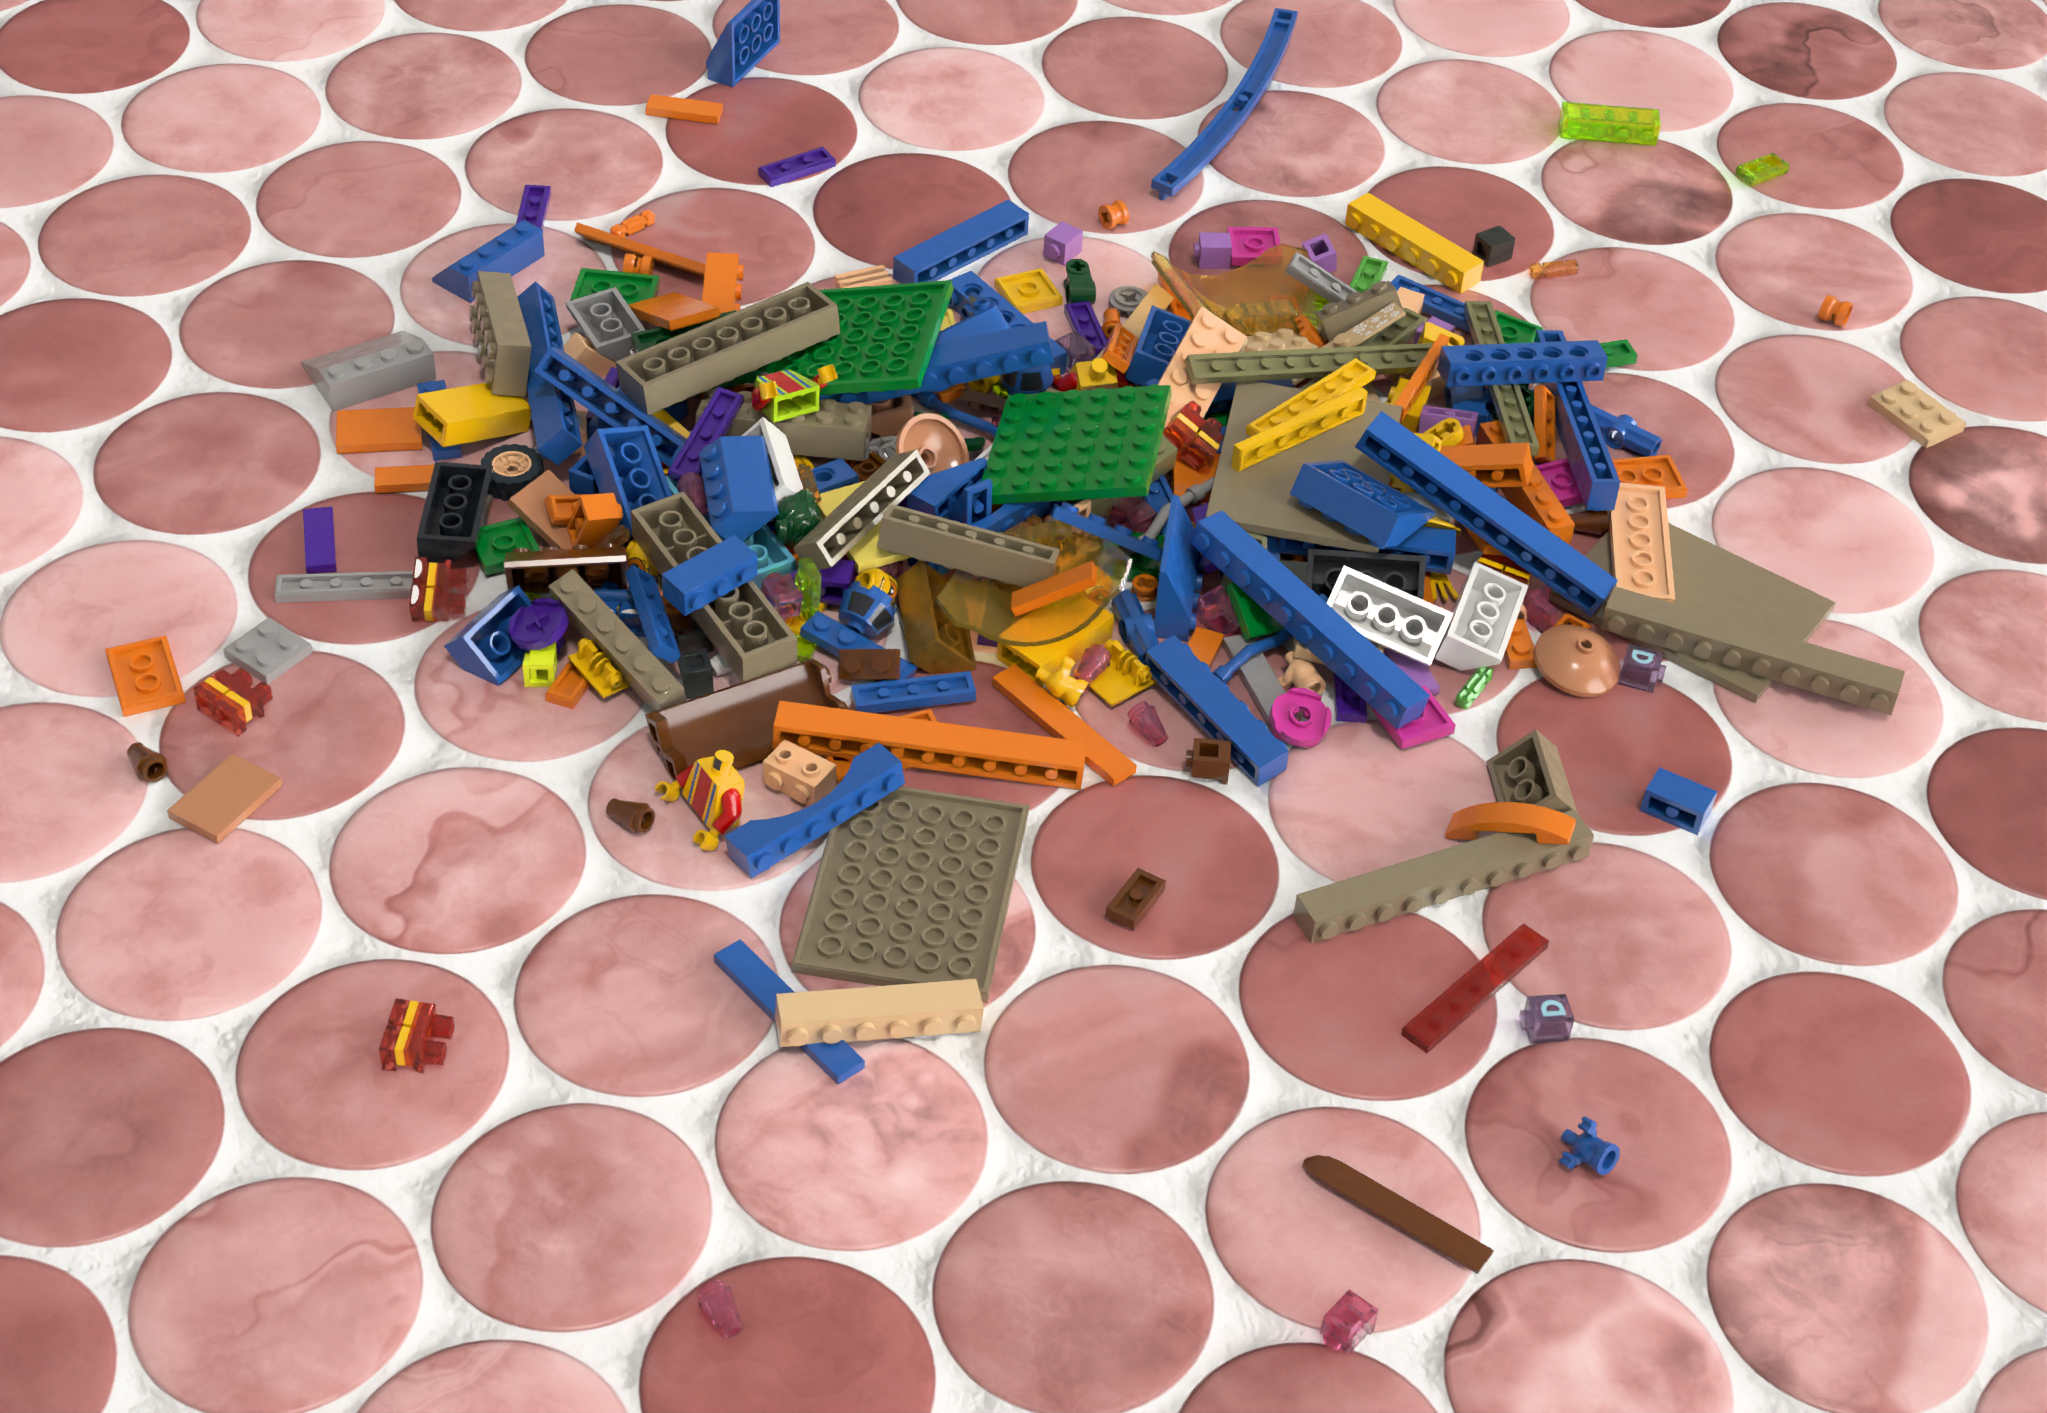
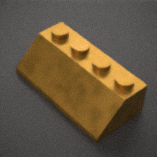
M918 561L896 579L898 585L897 597L900 602L901 618L905 630L904 637L907 641L909 652L908 658L917 668H922L929 674L972 672L977 669L961 588L925 562Z

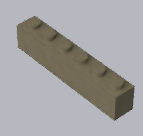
M917 449L895 454L889 458L793 547L807 572L831 568L882 520V516L889 503L898 505L930 474Z
M890 503L882 516L877 548L884 549L892 554H903L914 557L918 561L940 564L948 569H958L969 572L977 577H988L999 580L1003 584H1013L1021 587H1027L1054 576L1060 549Z
M573 569L549 585L552 599L558 600L565 608L569 622L584 638L595 642L598 652H603L606 658L610 659L611 665L622 673L621 678L653 712L687 701L684 687Z

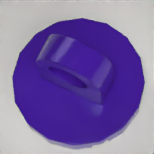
M540 598L531 601L532 605L526 608L524 606L520 607L510 619L508 626L513 642L519 648L528 651L540 650L556 642L558 655L565 643L563 634L567 630L569 623L567 611L562 604L555 599Z

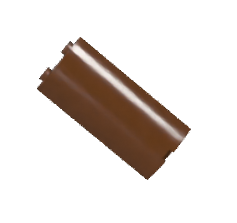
M810 659L645 714L656 751H661L665 759L664 767L674 782L676 781L675 776L699 758L715 756V753L719 750H726L733 754L732 766L735 769L766 759L775 750L772 748L773 727L779 701L849 709L844 701L831 694L829 683L832 682V677L828 667L815 659Z

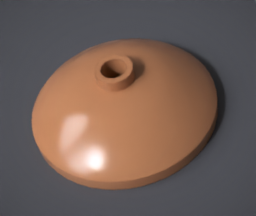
M933 413L917 415L909 419L898 433L896 454L917 449L930 472L929 475L969 462V453L962 434L952 422L940 415Z
M1576 625L1551 627L1540 635L1534 647V659L1540 673L1553 686L1568 694L1579 697L1601 696L1609 692L1616 685L1620 677L1621 665L1615 650L1602 636L1585 627Z

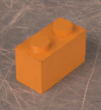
M614 493L580 496L566 526L572 547L587 545L590 548H601L602 545L610 542L623 517L622 507L620 504H617Z

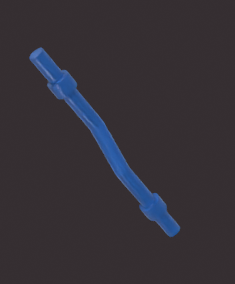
M924 391L911 394L912 397L919 400V403L927 409H934L940 413H945L950 419L983 431L995 438L997 426L956 410L939 400L938 396L933 392Z
M1320 594L1319 597L1327 603L1328 597ZM1282 628L1272 637L1246 645L1224 666L1220 665L1212 673L1220 681L1228 683L1232 679V674L1253 655L1281 646L1292 634L1285 628Z

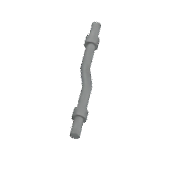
M1215 477L1200 485L1195 484L1186 489L1185 494L1179 497L1183 507L1190 503L1196 504L1204 499L1205 494L1212 491ZM1171 502L1160 509L1146 533L1138 538L1142 539L1146 535L1156 539L1168 520ZM1119 545L1112 549L1109 555L1097 561L1095 566L1105 571L1115 564L1120 565L1126 562L1135 551Z

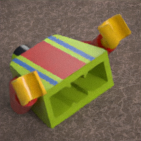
M830 364L817 369L818 375L812 379H808L792 370H783L772 374L761 372L755 380V389H753L751 395L753 409L756 411L762 410L773 423L819 411L820 390L827 385V382L838 378L834 365Z

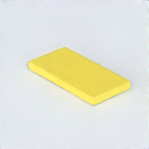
M865 481L813 495L820 508L822 519L824 520ZM881 521L846 553L850 561H855V569L858 573L870 568H877L911 558L910 556L892 554L884 549L877 548Z

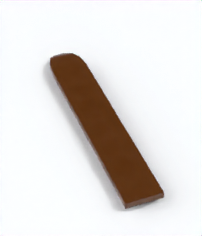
M1316 1155L1306 1158L1302 1166L1306 1172L1322 1184L1476 1274H1479L1494 1253V1250L1337 1159L1330 1156Z

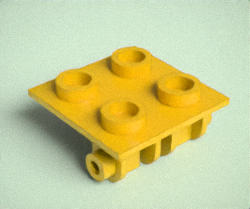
M581 639L577 644L579 647L578 652L568 656V659L603 699L630 687L621 678L622 673L611 665L610 659L606 658L603 652H598L593 640Z
M1109 639L1105 643L1104 648L1106 651L1104 655L1073 671L1079 679L1087 681V686L1111 707L1157 683L1152 678L1150 667L1142 664L1138 657L1133 655L1130 650H1125L1121 642Z

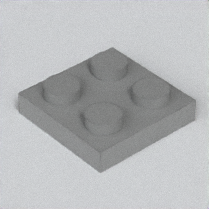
M269 617L223 649L226 659L267 685L313 653L311 643Z

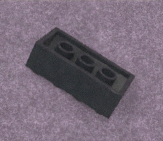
M435 462L417 534L418 559L422 564L429 565V562L437 563L439 566H449L476 547L493 475V466Z
M1308 549L1307 586L1318 596L1324 594L1329 599L1343 566H1346L1423 600L1426 556Z

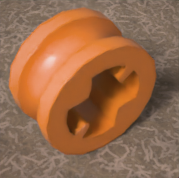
M1149 574L1137 575L1132 580L1131 592L1136 594L1140 602H1150L1157 597L1158 581Z

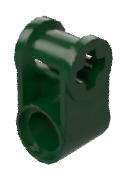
M1082 259L1069 260L1066 263L1067 278L1063 284L1067 304L1088 301L1091 304H1095L1096 286L1088 263Z

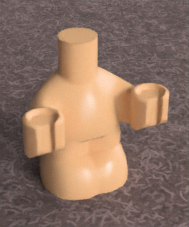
M1293 651L1288 652L1285 655V659L1289 666L1284 676L1278 678L1283 689L1291 688V685L1294 683L1296 688H1306L1321 695L1326 688V682L1316 670L1315 665L1307 660L1293 657Z

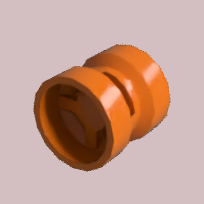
M625 254L623 272L653 275V256L644 255L641 258L636 257L635 254Z
M1828 294L1821 305L1818 319L1834 321L1835 325L1843 328L1850 317L1853 303L1848 301L1840 302L1835 296Z

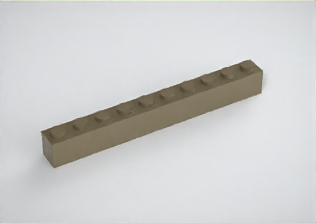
M1614 586L1606 605L1600 628L1891 715L1905 673L1903 670Z
M1575 809L1564 812V814L1574 818L1576 825L1569 845L1537 843L1536 834L1495 833L1297 894L1293 917L1310 943L1331 939L1345 932L1356 931L1377 922H1385L1406 913H1414L1428 906L1443 904L1448 900L1471 895L1476 891L1492 886L1497 887L1518 878H1526L1531 874L1547 869L1551 870L1572 861H1580L1589 856L1594 834Z

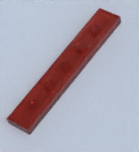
M1523 923L1402 1027L1401 1035L1425 1053H1429L1548 948L1549 940Z

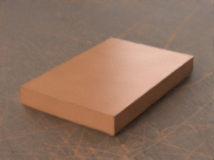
M547 470L512 496L507 505L551 546L559 547L560 550L572 549L566 529L567 525L551 524L544 500L548 495L575 494L550 470Z
M232 753L167 810L168 817L219 844L282 787V780L280 777Z

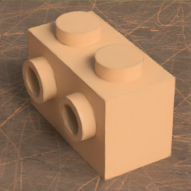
M784 740L763 761V783L774 790L794 798L800 803L810 806L821 800L836 787L837 765Z

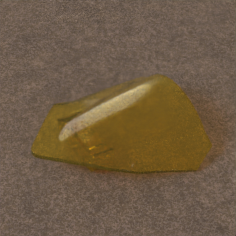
M1279 244L1266 250L1255 260L1238 269L1218 275L1205 276L1184 272L1172 265L1165 256L1155 251L1151 253V263L1187 310L1192 320L1202 306L1245 336H1253L1256 332L1275 333L1278 332V329L1286 328L1293 330L1295 334L1303 337L1295 321V318L1303 314L1318 331L1315 314L1317 312L1315 291L1285 272L1291 257L1296 251L1309 259L1307 249Z
M1062 521L1033 523L1025 528L1010 529V531L1001 532V534L1060 549L1055 575L1093 560L1097 568V585L1015 617L1011 610L1012 592L1024 587L1003 584L999 580L977 577L969 572L957 570L937 596L935 602L954 626L975 631L987 639L1012 646L1047 645L1078 633L1097 618L1107 603L1123 591L1133 560L1110 540L1072 532L1071 526Z

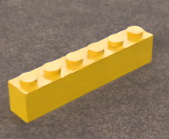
M1366 193L1348 203L1345 220L1346 226L1459 294L1480 282L1484 261L1370 193Z

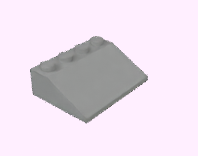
M400 331L301 361L303 369L333 412L417 386L418 383L436 380L434 353L423 338L406 331Z

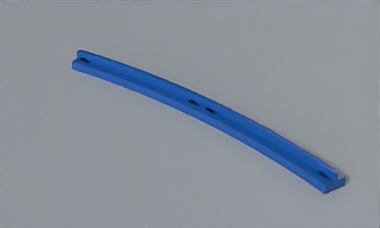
M1275 8L1263 42L1252 64L1231 97L1198 137L1152 179L1151 188L1159 191L1160 200L1174 196L1219 153L1245 122L1263 96L1283 59L1294 31L1298 11Z

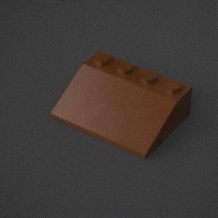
M615 543L604 544L601 548L576 545L572 549L563 550L554 546L545 547L542 551L517 548L505 554L504 569L508 590L519 585L526 595L550 593L549 585L572 569L593 591L595 588L600 589L603 582L615 583L618 585V589H628V581L625 575L627 571L626 547H619Z

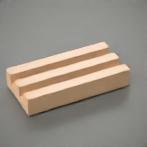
M884 265L834 275V283L838 288L893 284V279L891 276L889 277L888 271H885Z

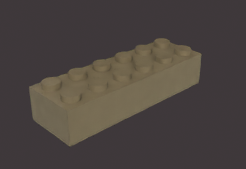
M478 271L477 281H472L471 294L472 297H475L474 305L469 307V321L472 322L475 345L479 346L478 356L479 359H482V371H485V384L490 385L492 395L526 397L532 346L511 274Z
M717 388L704 393L696 413V423ZM738 392V394L744 395V403L724 437L741 436L764 417L786 435L791 452L794 455L864 461L871 437L872 405H865L857 401L842 403L836 402L833 399L819 400V411L773 423L762 410L756 411L753 409L751 392Z

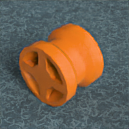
M1116 200L1111 205L1104 204L1098 209L1099 220L1107 230L1115 228L1117 224H1127L1129 221V211L1122 200Z

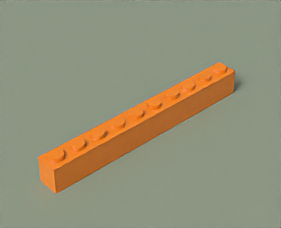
M779 701L773 727L772 748L776 749L784 740H787L814 754L853 759L875 744L880 743L902 762V766L1081 790L1087 742L787 701Z

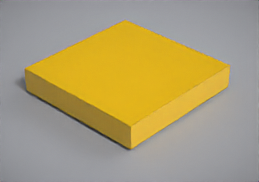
M1042 268L994 279V287L998 293L1022 314L1063 305L1062 295Z

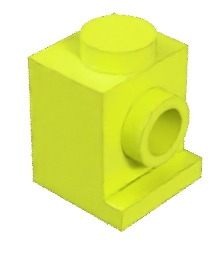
M556 642L540 650L525 652L523 661L524 687H550L555 681L558 665Z

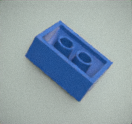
M519 585L498 595L444 647L464 671L496 686L501 685L523 664L525 652H530L519 648L513 642L508 630L510 619L515 612L522 606L526 608L532 605L530 599Z

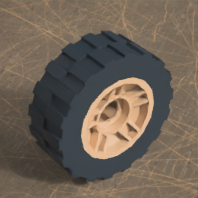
M501 445L485 453L484 458L481 459V465L493 466V475L488 495H492L495 499H502V501L509 500L544 473L542 457L534 448H529L526 445Z

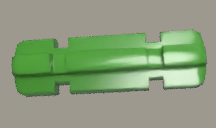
M1486 666L1475 670V673L1472 674L1462 687L1463 689L1456 695V706L1468 709L1486 684L1492 679L1493 669Z

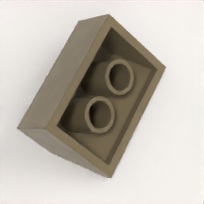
M1381 281L1373 284L1371 289L1364 292L1349 294L1343 301L1324 305L1321 308L1322 310L1315 312L1319 333L1329 343L1338 334L1347 332L1392 302H1395L1402 308L1397 290L1390 281Z
M1535 729L1486 761L1498 802L1533 804L1561 813L1574 809L1577 812L1557 746Z

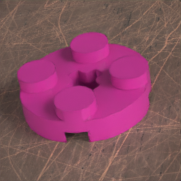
M1306 688L1289 689L1287 693L1276 697L1271 707L1269 719L1273 728L1272 733L1277 739L1294 746L1315 747L1329 730L1332 721L1331 710L1329 706L1326 708L1324 703L1321 702L1322 697L1316 692ZM1301 712L1303 713V718L1308 719V721L1300 722L1294 716Z

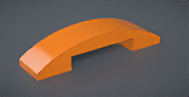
M1490 802L1469 806L1453 813L1445 836L1446 839L1476 840L1480 831L1536 834L1537 843L1569 845L1576 821L1564 813L1538 805L1518 802Z

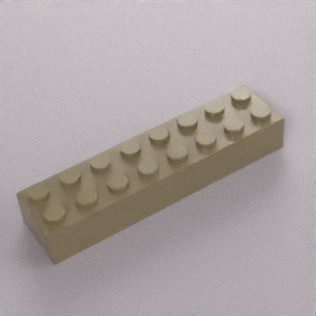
M806 282L616 361L620 390L646 414L659 412L663 408L677 402H683L691 396L706 392L717 385L732 381L738 376L755 371L764 365L779 361L785 356L802 351L811 345L826 341L830 337L840 334L837 304L812 284Z
M684 491L631 510L632 537L661 575L722 542ZM753 580L740 585L726 595L690 613L741 682L797 664V637Z

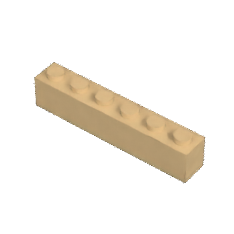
M977 979L776 994L775 1022L780 1047L802 1046L821 1042L834 1044L840 1040L852 1042L981 1031L984 1007Z

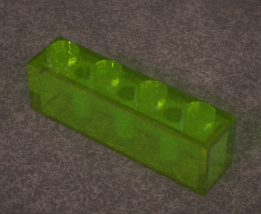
M1562 102L1558 121L1560 138L1652 146L1657 145L1661 128L1659 109Z

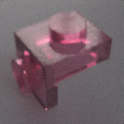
M1547 585L1529 591L1524 597L1523 604L1527 610V622L1541 634L1554 626L1558 612L1548 602L1551 588Z

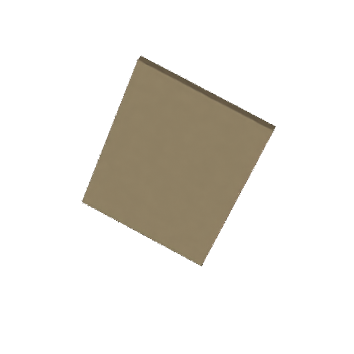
M1257 381L1237 382L1206 517L1222 510L1246 532L1359 552L1378 553L1379 548L1369 544L1367 537L1351 534L1345 530L1344 524L1338 521L1331 522L1321 516V511L1300 505L1298 503L1299 499L1292 496L1290 492L1303 463L1343 460L1389 485L1391 473L1355 446L1367 427L1381 411L1400 423L1402 406L1366 400L1364 414L1237 472L1231 467L1234 444L1250 438L1245 433L1246 425L1303 391V389Z
M1668 523L1675 590L1674 604L1804 642L1808 641L1833 611L1836 602ZM1609 530L1585 557L1613 576ZM1554 590L1550 592L1548 600L1601 626L1612 590L1591 617ZM1619 635L1754 703L1758 701L1774 681Z
M901 786L855 814L847 821L831 829L791 964V973L875 986L977 979L982 1002L988 1003L1030 806Z

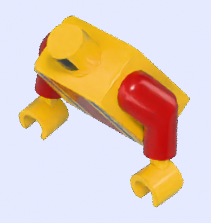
M1102 358L1078 362L1074 364L1069 373L1064 377L1060 375V368L1051 369L1054 376L1052 386L1061 392L1069 390H1094L1097 388H1122L1129 383V380L1125 378L1126 371L1124 374Z
M719 750L712 757L699 758L675 776L676 781L673 783L660 781L655 786L656 792H666L660 800L667 802L676 801L680 794L679 789L683 788L682 795L710 829L709 832L700 829L693 836V842L699 844V848L706 851H713L717 848L719 842L717 836L720 833L724 835L730 827L739 826L742 814L745 783L732 766L733 754L726 750Z

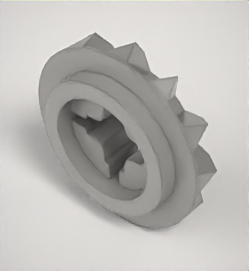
M1135 286L1118 287L1110 293L1109 303L1111 308H1116L1120 314L1127 313L1129 316L1148 293Z
M889 435L872 439L868 444L864 460L869 458V453L872 451L885 460L891 458L896 454L897 436Z

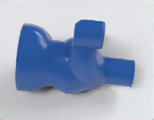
M1584 1116L1581 1118L1583 1120L1582 1123L1578 1124V1128L1583 1130V1133L1578 1135L1570 1129H1566L1563 1132L1561 1140L1572 1146V1154L1566 1151L1563 1152V1157L1559 1159V1163L1568 1169H1573L1576 1165L1585 1163L1598 1174L1606 1175L1611 1172L1618 1162L1620 1149L1617 1145L1599 1138L1596 1130L1597 1123Z

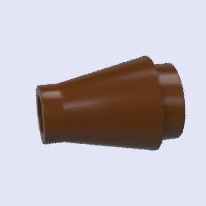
M1587 510L1568 514L1575 523L1574 531L1596 535L1608 532V510Z
M140 742L133 743L128 748L127 755L131 759L140 779L156 782L165 776L167 761L163 755Z
M613 798L606 807V814L616 819L634 833L649 831L655 820V812L647 803Z

